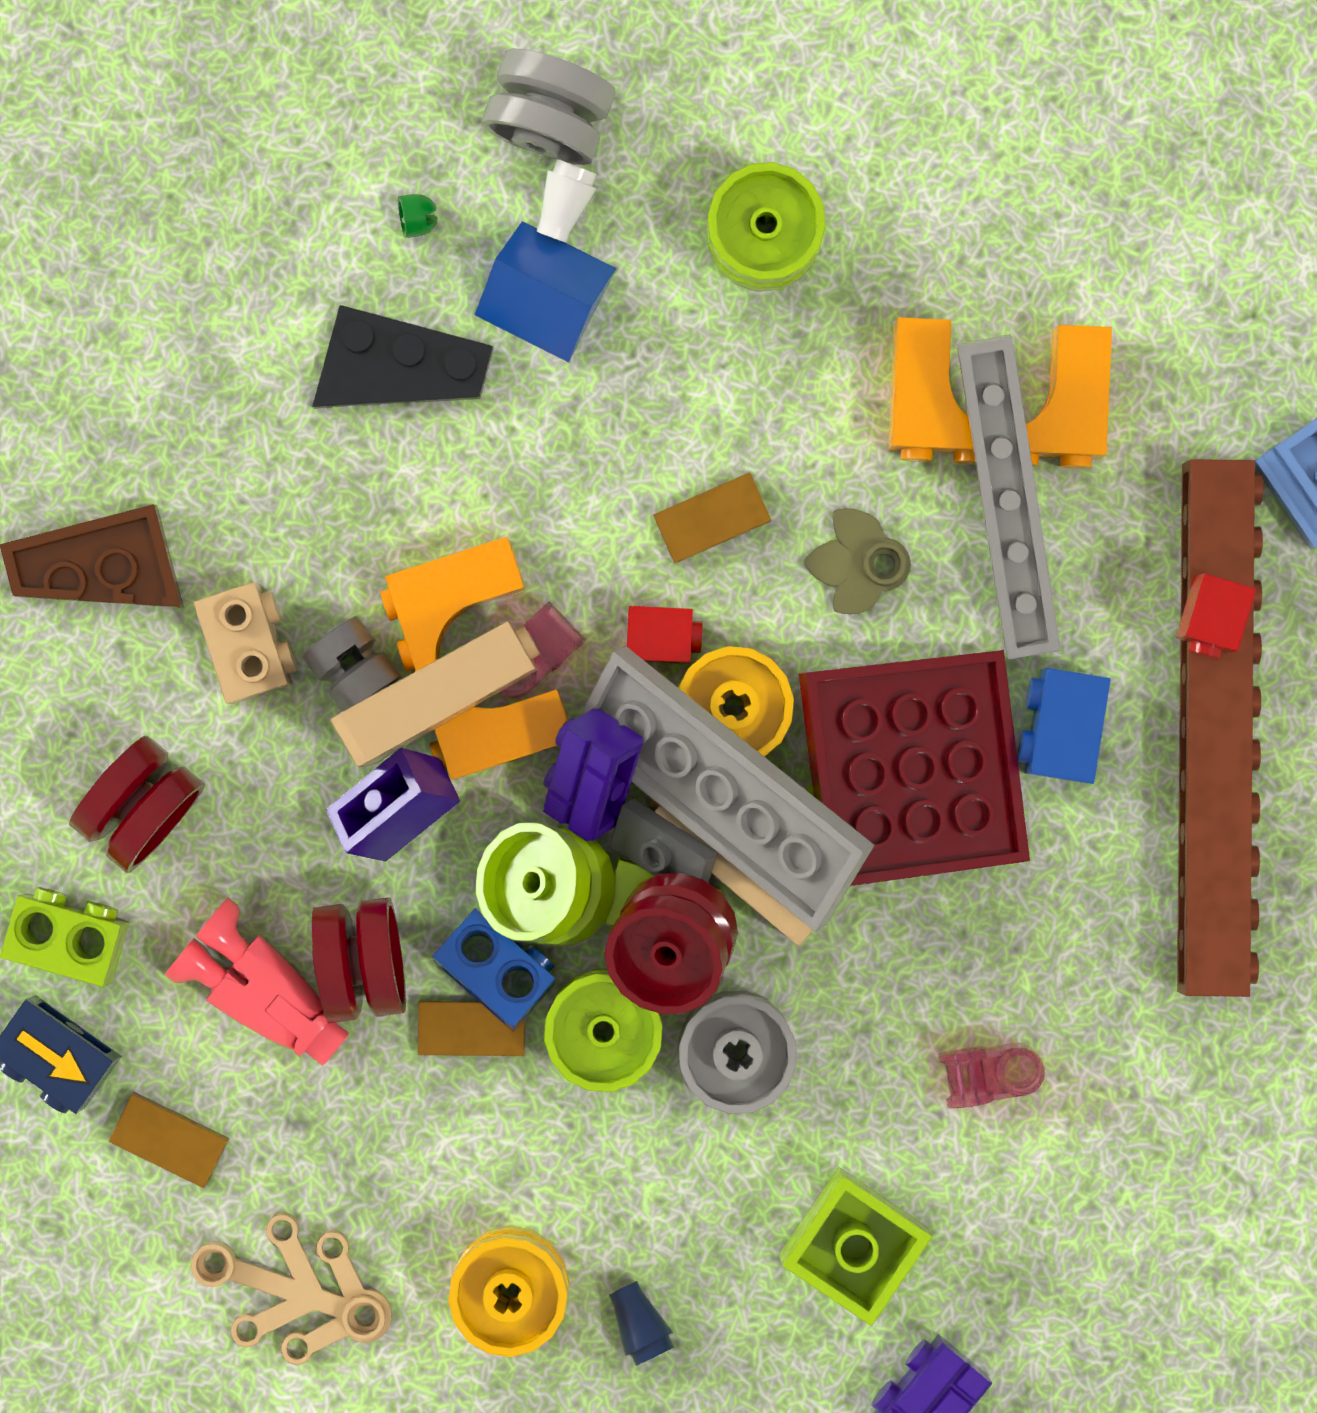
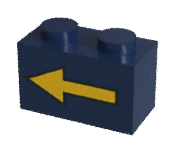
M37 995L25 999L0 1034V1071L17 1082L23 1083L25 1079L42 1090L40 1098L46 1104L64 1114L68 1110L77 1114L85 1109L122 1057Z

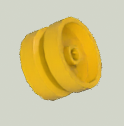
M727 646L706 653L688 668L678 687L764 757L782 742L792 723L794 698L787 676L771 658L752 648ZM730 696L739 697L744 705L742 713L735 717L727 715L723 709V704L726 703L725 699Z
M506 1226L485 1232L467 1246L451 1277L448 1302L454 1324L470 1344L487 1354L514 1357L535 1351L553 1337L565 1315L569 1277L564 1258L550 1240L531 1229ZM501 1283L506 1288L511 1283H514L519 1287L518 1294L514 1296L504 1294L501 1290Z

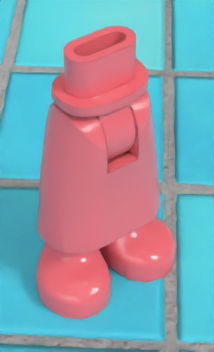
M227 897L197 933L196 937L233 962L231 968L226 970L218 964L205 946L194 938L164 975L178 984L191 980L201 982L212 989L206 1001L261 1036L284 1047L294 1049V1053L299 1057L306 1052L323 1066L347 1038L349 1033L337 1023L328 1024L324 1016L320 997L296 969L260 934L250 944L243 939L237 930L240 915L239 906Z

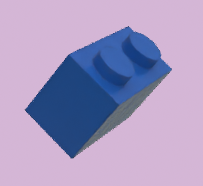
M1052 668L1041 669L1039 679L1031 677L1026 696V709L1034 710L1031 731L1022 730L1017 754L1018 761L1026 763L1024 774L1094 784L1111 678Z

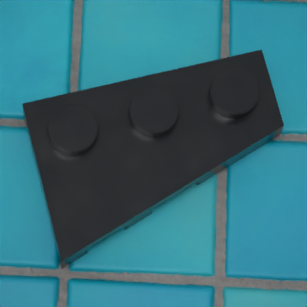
M340 305L312 407L319 409L342 406L480 399L494 347Z

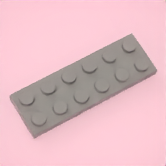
M623 646L613 651L580 716L591 709H601L618 720L617 725H625L643 737V746L631 782L812 930L817 932L826 926L873 849L874 844L628 647Z

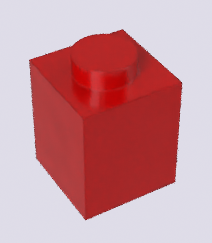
M1205 573L1194 576L1176 638L1190 642L1189 652L1211 659L1219 660L1222 652H1238L1256 588Z
M629 606L627 647L645 662L690 664L691 653H701L703 621H692L693 609Z

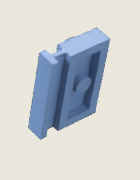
M1316 418L1255 459L1256 471L1262 474L1263 481L1310 550L1317 548Z

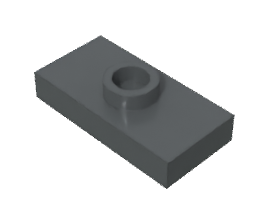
M634 798L622 805L610 845L611 848L654 876L658 874L684 873L703 879L708 883L718 855L716 851Z

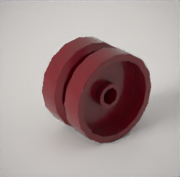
M143 736L134 742L103 772L79 803L69 821V825L89 842L103 839L117 827L108 841L106 856L125 873H130L158 848L191 809L205 787V783L186 767L172 769L158 781L166 768L169 753L149 736Z
M684 873L658 874L645 880L627 898L619 918L615 921L609 933L604 952L608 975L620 993L640 1008L659 1014H682L704 1005L718 989L725 968L728 966L738 936L735 912L724 895L703 879Z
M391 898L361 901L356 914V934L351 915L343 904L313 908L312 955L314 973L324 1016L328 1024L358 1019L363 1004L362 985L368 1006L376 1017L405 1013V973L398 923Z

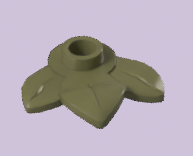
M837 509L833 512V525L837 540H831L813 550L805 558L804 565L817 580L826 585L837 587L833 600L834 612L860 614L875 605L882 591L893 590L907 579L911 568L910 556L901 543L885 538L879 521L872 515L856 509ZM887 555L893 560L894 568L891 573L881 575L876 572L874 560L877 556Z

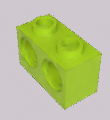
M36 887L34 895L29 893L18 895L0 958L100 987L107 986L113 982L129 922L116 918L118 909L89 901L85 909L65 904L66 894L42 887ZM36 913L45 914L52 922L53 932L46 942L36 939L31 932L30 923ZM88 927L97 929L103 935L104 949L99 956L88 954L81 945V936Z

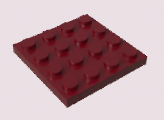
M1004 650L799 674L813 796L874 844L873 849L850 886L1030 861Z

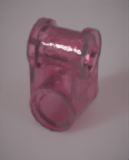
M551 602L545 604L522 626L526 627L541 653L533 658L538 670L524 678L526 682L520 687L514 683L499 692L502 696L513 699L526 695L551 671L553 673L563 664V661L574 650L579 649L587 640Z
M1008 1043L990 1047H968L938 1054L939 1063L945 1064L950 1092V1096L945 1099L947 1108L973 1107L987 1104L994 1100L1026 1096L1034 1093L1041 1086L1045 1077V1067L1041 1058L1032 1047L1024 1043ZM1017 1055L1026 1056L1033 1063L1031 1075L1021 1082H1013L1007 1079L1004 1074L1006 1063ZM964 1066H966L969 1080L968 1088L965 1087L963 1075Z

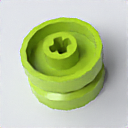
M775 162L749 164L730 174L715 191L707 217L708 251L718 270L735 285L757 292L781 290L800 280L815 263L826 229L824 204L814 184L796 169ZM760 220L764 225L773 221L776 224L775 230L767 234L762 233L757 229L756 221Z
M518 823L501 831L486 847L477 868L476 896L482 915L494 931L514 941L536 942L552 946H573L591 938L605 923L614 902L615 874L609 855L596 840L585 841L566 828H556L541 823Z
M596 968L575 975L559 989L546 1015L544 1042L551 1063L567 1081L587 1091L613 1092L635 1084L651 1070L661 1049V1014L640 1008L622 995L605 968ZM606 1021L613 1026V1036L611 1039L606 1040L603 1035L594 1036L593 1028H595L598 1022Z

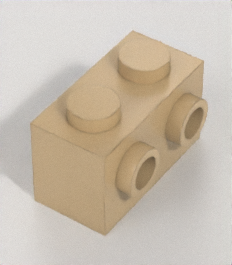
M252 582L193 602L226 704H236L293 685L290 673L298 671V667L290 643L288 641L279 642L273 623L282 619L272 590L263 593L261 584Z

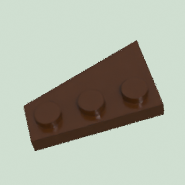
M155 504L0 544L11 592L15 597L184 608L159 509Z

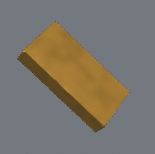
M750 472L653 514L674 564L771 522L769 513Z
M419 1001L418 1055L525 1056V1019L512 1032L478 1001Z
M134 1092L131 1094L108 1142L205 1188L230 1138Z

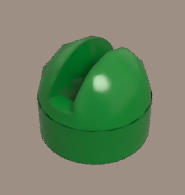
M420 194L398 196V210L404 238L423 236L430 233L437 224L438 217L428 215L436 211L437 208L430 198Z

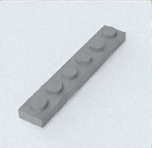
M1009 334L957 344L1006 656L1008 660L1061 651L1013 338Z

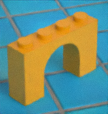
M898 317L894 324L889 451H901L900 460L930 462L932 461L933 453H953L954 463L976 464L968 416L958 406L950 387L949 367L952 320ZM1058 325L1052 331L1048 397L1038 416L1026 423L1032 467L1038 466L1039 457L1060 458L1059 467L1090 469L1092 468V460H1100L1107 455L1112 327Z
M504 537L387 575L385 579L389 589L380 591L389 620L399 619L405 639L397 641V647L404 668L408 672L414 669L418 671L439 659L442 638L449 625L460 614L475 606L526 589L508 537ZM557 689L499 708L473 707L436 728L435 733L438 740L429 743L432 755L442 761L446 771L449 773L450 779L455 780L556 747V736L563 724L568 721L559 690Z

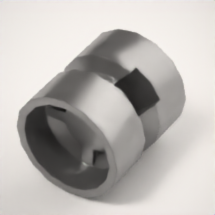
M357 616L332 630L302 656L320 681L329 680L332 683L329 694L342 711L389 687L402 677L384 652L375 653L372 650L375 639ZM350 654H353L359 662L345 672L340 662Z

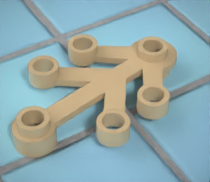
M278 1213L270 1219L266 1227L268 1239L271 1243L278 1246L292 1277L236 1258L233 1249L221 1241H210L203 1244L192 1257V1274L204 1286L217 1287L227 1280H231L285 1299L257 1314L244 1313L236 1318L231 1327V1336L239 1346L252 1347L260 1341L264 1334L314 1310L336 1317L308 1333L296 1330L290 1332L285 1337L281 1345V1353L283 1358L290 1364H303L310 1359L314 1352L347 1336L361 1343L373 1342L381 1338L391 1324L392 1309L389 1301L379 1291L364 1288L348 1255L349 1240L344 1233L338 1230L325 1232L317 1242L316 1251L323 1262L331 1265L343 1295L323 1289L298 1237L300 1230L299 1222L292 1214ZM279 1220L289 1222L293 1229L291 1237L287 1239L278 1238L273 1231L274 1223ZM328 1238L338 1239L343 1246L342 1253L338 1256H329L323 1249L324 1241ZM210 1253L220 1254L225 1261L223 1270L217 1272L210 1270L206 1265L207 1255ZM364 1305L371 1307L375 1312V1320L370 1324L359 1322L356 1318L357 1308ZM243 1321L253 1322L257 1327L256 1337L252 1339L243 1338L238 1332L239 1324ZM295 1338L302 1339L307 1344V1353L301 1357L292 1355L288 1349L289 1341Z

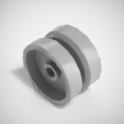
M512 48L506 50L497 73V79L507 92L489 97L481 120L482 127L500 139L523 149L570 164H591L600 140V134L589 122L607 119L615 96V87L597 74L569 61L527 49Z
M746 990L722 991L711 996L704 1005L695 1008L686 1017L679 1036L680 1070L689 1090L706 1106L727 1114L753 1113L773 1104L789 1087L797 1065L796 1040L784 1014L767 998ZM741 1040L746 1044L747 1051L745 1055L739 1059L729 1057L726 1051L727 1044L731 1042L736 1046L738 1041Z

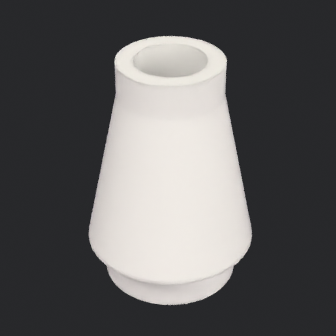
M557 159L553 172L547 170L541 219L536 232L566 243L572 228L597 188L592 187L597 174Z

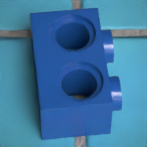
M476 908L432 956L433 962L512 1032L515 1031L553 988L556 982V978L549 973L555 967L549 959L535 947L530 946L524 951L511 939L494 931L482 913ZM473 936H484L493 944L494 948L491 956L483 962H472L462 952L464 943ZM520 970L530 975L534 985L528 995L514 998L504 991L502 987L503 979L512 971Z

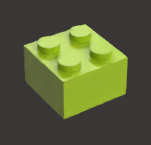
M838 1166L779 1256L783 1267L872 1327L931 1240L932 1235L926 1225Z

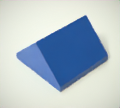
M522 221L494 261L475 316L569 363L616 268L563 241L536 232L537 228Z

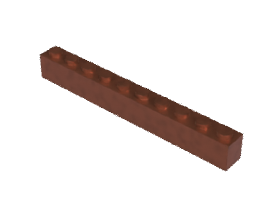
M1190 459L1182 464L1180 622L1194 576L1205 573L1256 588L1238 652H1222L1219 660L1211 659L1189 652L1190 642L1180 640L1177 992L1185 996L1250 997V984H1257L1259 977L1258 955L1256 952H1251V931H1257L1259 926V903L1257 899H1251V877H1258L1260 870L1259 848L1257 845H1252V824H1258L1260 819V797L1258 792H1252V771H1258L1261 762L1259 739H1253V718H1258L1261 712V690L1259 686H1253V665H1259L1261 661L1262 640L1260 633L1253 632L1254 611H1260L1262 605V584L1260 580H1254V558L1261 557L1263 534L1260 526H1254L1255 505H1261L1263 498V478L1261 473H1255V460Z

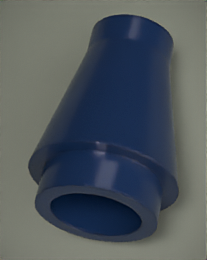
M638 1281L609 1294L614 1306L625 1356L631 1354L636 1366L674 1348L669 1334L673 1333V1331L643 1293Z

